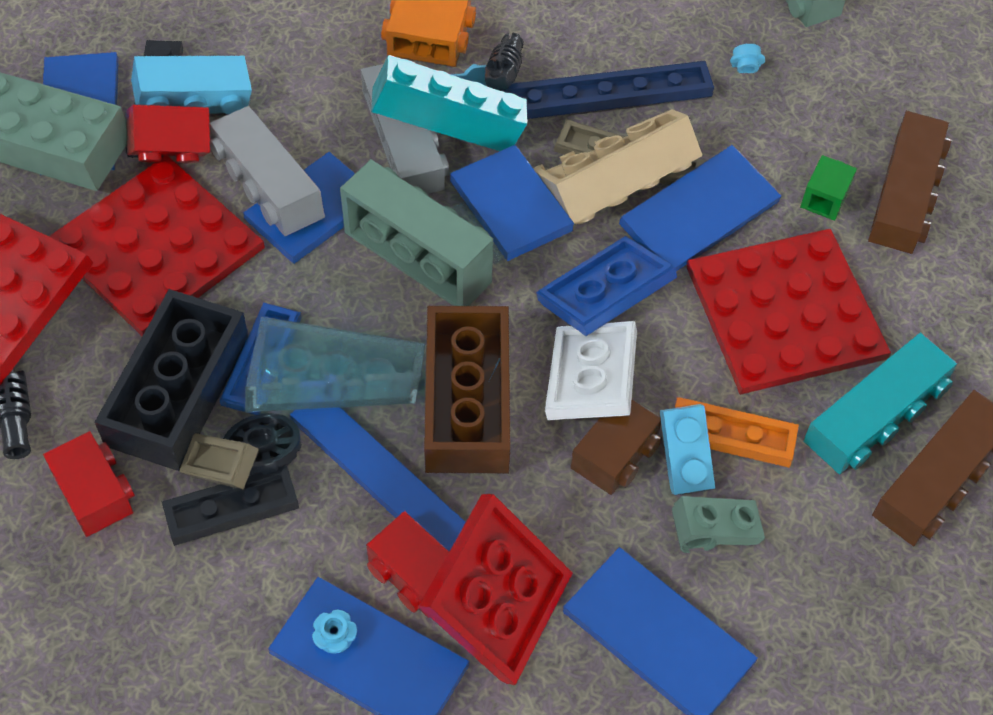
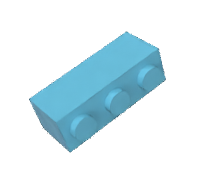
M134 56L131 82L135 105L209 107V114H231L249 105L252 88L245 56Z

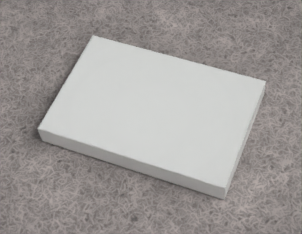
M635 321L606 323L588 336L583 335L572 326L556 328L545 406L547 420L630 415L637 339Z

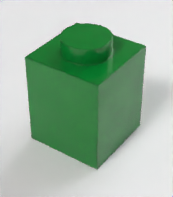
M822 155L806 186L800 208L835 221L851 188L857 168Z

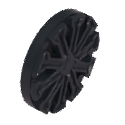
M272 413L258 414L239 421L227 431L223 438L247 443L259 449L249 475H255L258 472H262L263 475L278 471V467L282 465L288 466L297 457L296 453L300 451L302 446L297 424L284 415Z

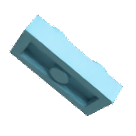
M697 404L660 410L668 477L672 494L678 495L715 489L705 406Z

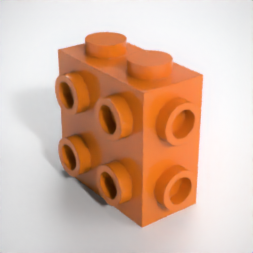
M391 0L390 19H384L381 31V38L386 40L387 55L456 67L460 53L465 54L467 51L469 33L466 31L467 28L474 27L476 7L471 6V0Z

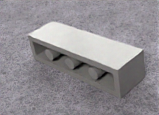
M383 64L361 69L362 92L390 168L399 178L413 187H420L427 194L445 190V176H448L450 172L446 155L438 153L439 142L437 133L371 112L372 88Z
M250 106L209 123L213 137L210 139V148L213 155L218 161L224 160L231 178L235 182L240 180L251 203L257 202L260 205L261 212L270 226L275 224L281 233L287 236L325 218L320 189Z

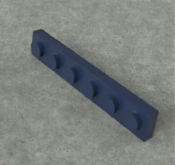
M706 61L512 83L509 89L503 92L513 93L518 97L526 99L527 119L712 97L714 85Z

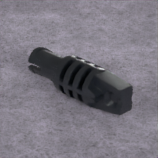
M512 32L510 39L509 33L505 34L501 43L494 47L485 67L487 87L504 91L509 89L515 81L522 64L523 56L521 50L524 46L522 37L517 33Z
M13 368L2 384H0V428L4 456L8 459H21L31 453L27 432V423L31 418V408L25 371L15 372V368Z

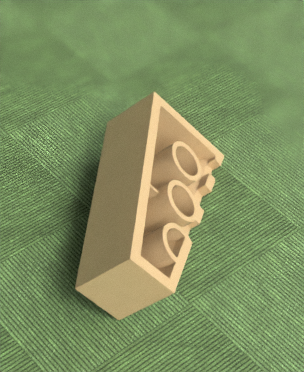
M671 109L627 128L628 136L622 138L618 135L607 136L596 141L594 150L588 153L575 154L572 151L560 156L562 164L547 170L541 164L533 169L574 224L588 222L601 209L607 206L613 207L622 204L628 199V195L639 189L645 190L656 186L660 182V178L671 172L677 173L688 169L692 165V161L703 156L689 116Z

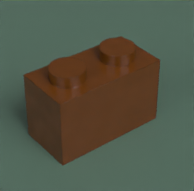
M631 400L630 415L600 417L574 448L571 469L610 495L615 492L619 485L624 488L628 487L639 470L636 464L643 455L650 458L662 441V437L659 436L661 418L634 400Z

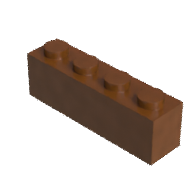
M905 111L893 147L868 242L913 254L917 242L925 243L931 221L925 220L926 214H932L938 197V193L932 192L933 186L939 187L945 165L939 164L940 159H946L952 141L951 138L946 137L949 122Z
M973 390L881 497L872 516L913 547L922 536L931 540L945 522V519L940 516L946 507L954 512L968 494V491L963 488L969 480L977 484L991 466V463L986 459L993 453V402L976 390Z

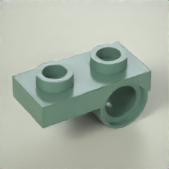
M681 496L672 508L680 550L683 553H690L689 549L704 547L705 551H709L718 544L757 545L765 539L755 500Z

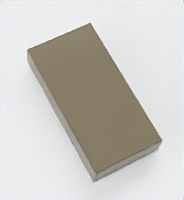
M195 433L179 472L196 479L244 489L259 449L247 443Z

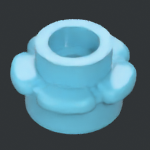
M742 44L733 49V57L730 59L732 67H737L739 73H755L759 70L761 64L765 63V56L761 54L760 46L756 44Z
M333 610L330 614L322 613L313 623L315 632L312 634L313 641L318 648L328 653L336 654L345 651L357 635L356 624L351 622L350 615L342 610ZM336 627L338 632L331 634L330 629Z

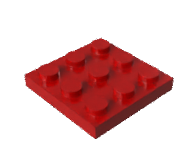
M481 494L418 607L500 681L516 685L573 572L494 494Z

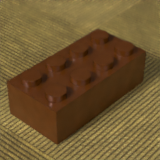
M427 306L425 473L509 474V306Z

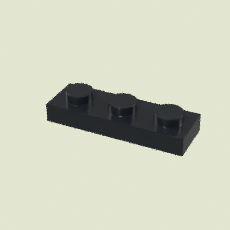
M287 466L278 467L279 470L273 473L263 475L260 472L248 476L244 489L219 484L161 501L173 545L176 546L299 509L297 496Z

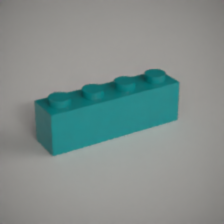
M391 55L387 56L372 88L371 112L496 151H502L515 145L527 126L526 99L518 97L513 93L499 91L484 86L479 82L468 81L450 75L447 72L437 71L410 60L400 59Z
M920 332L812 421L803 442L839 475L849 466L855 470L858 469L871 456L872 451L870 448L877 442L882 446L886 445L900 430V427L897 426L904 419L910 423L913 422L925 410L927 406L925 401L931 396L938 400L953 385L950 377L957 363Z

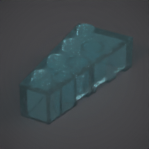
M261 316L245 387V412L415 404L425 344Z

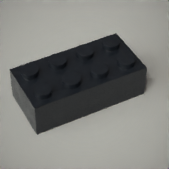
M169 289L94 422L102 442H106L110 449L180 471L193 435L201 433L249 336L244 312Z

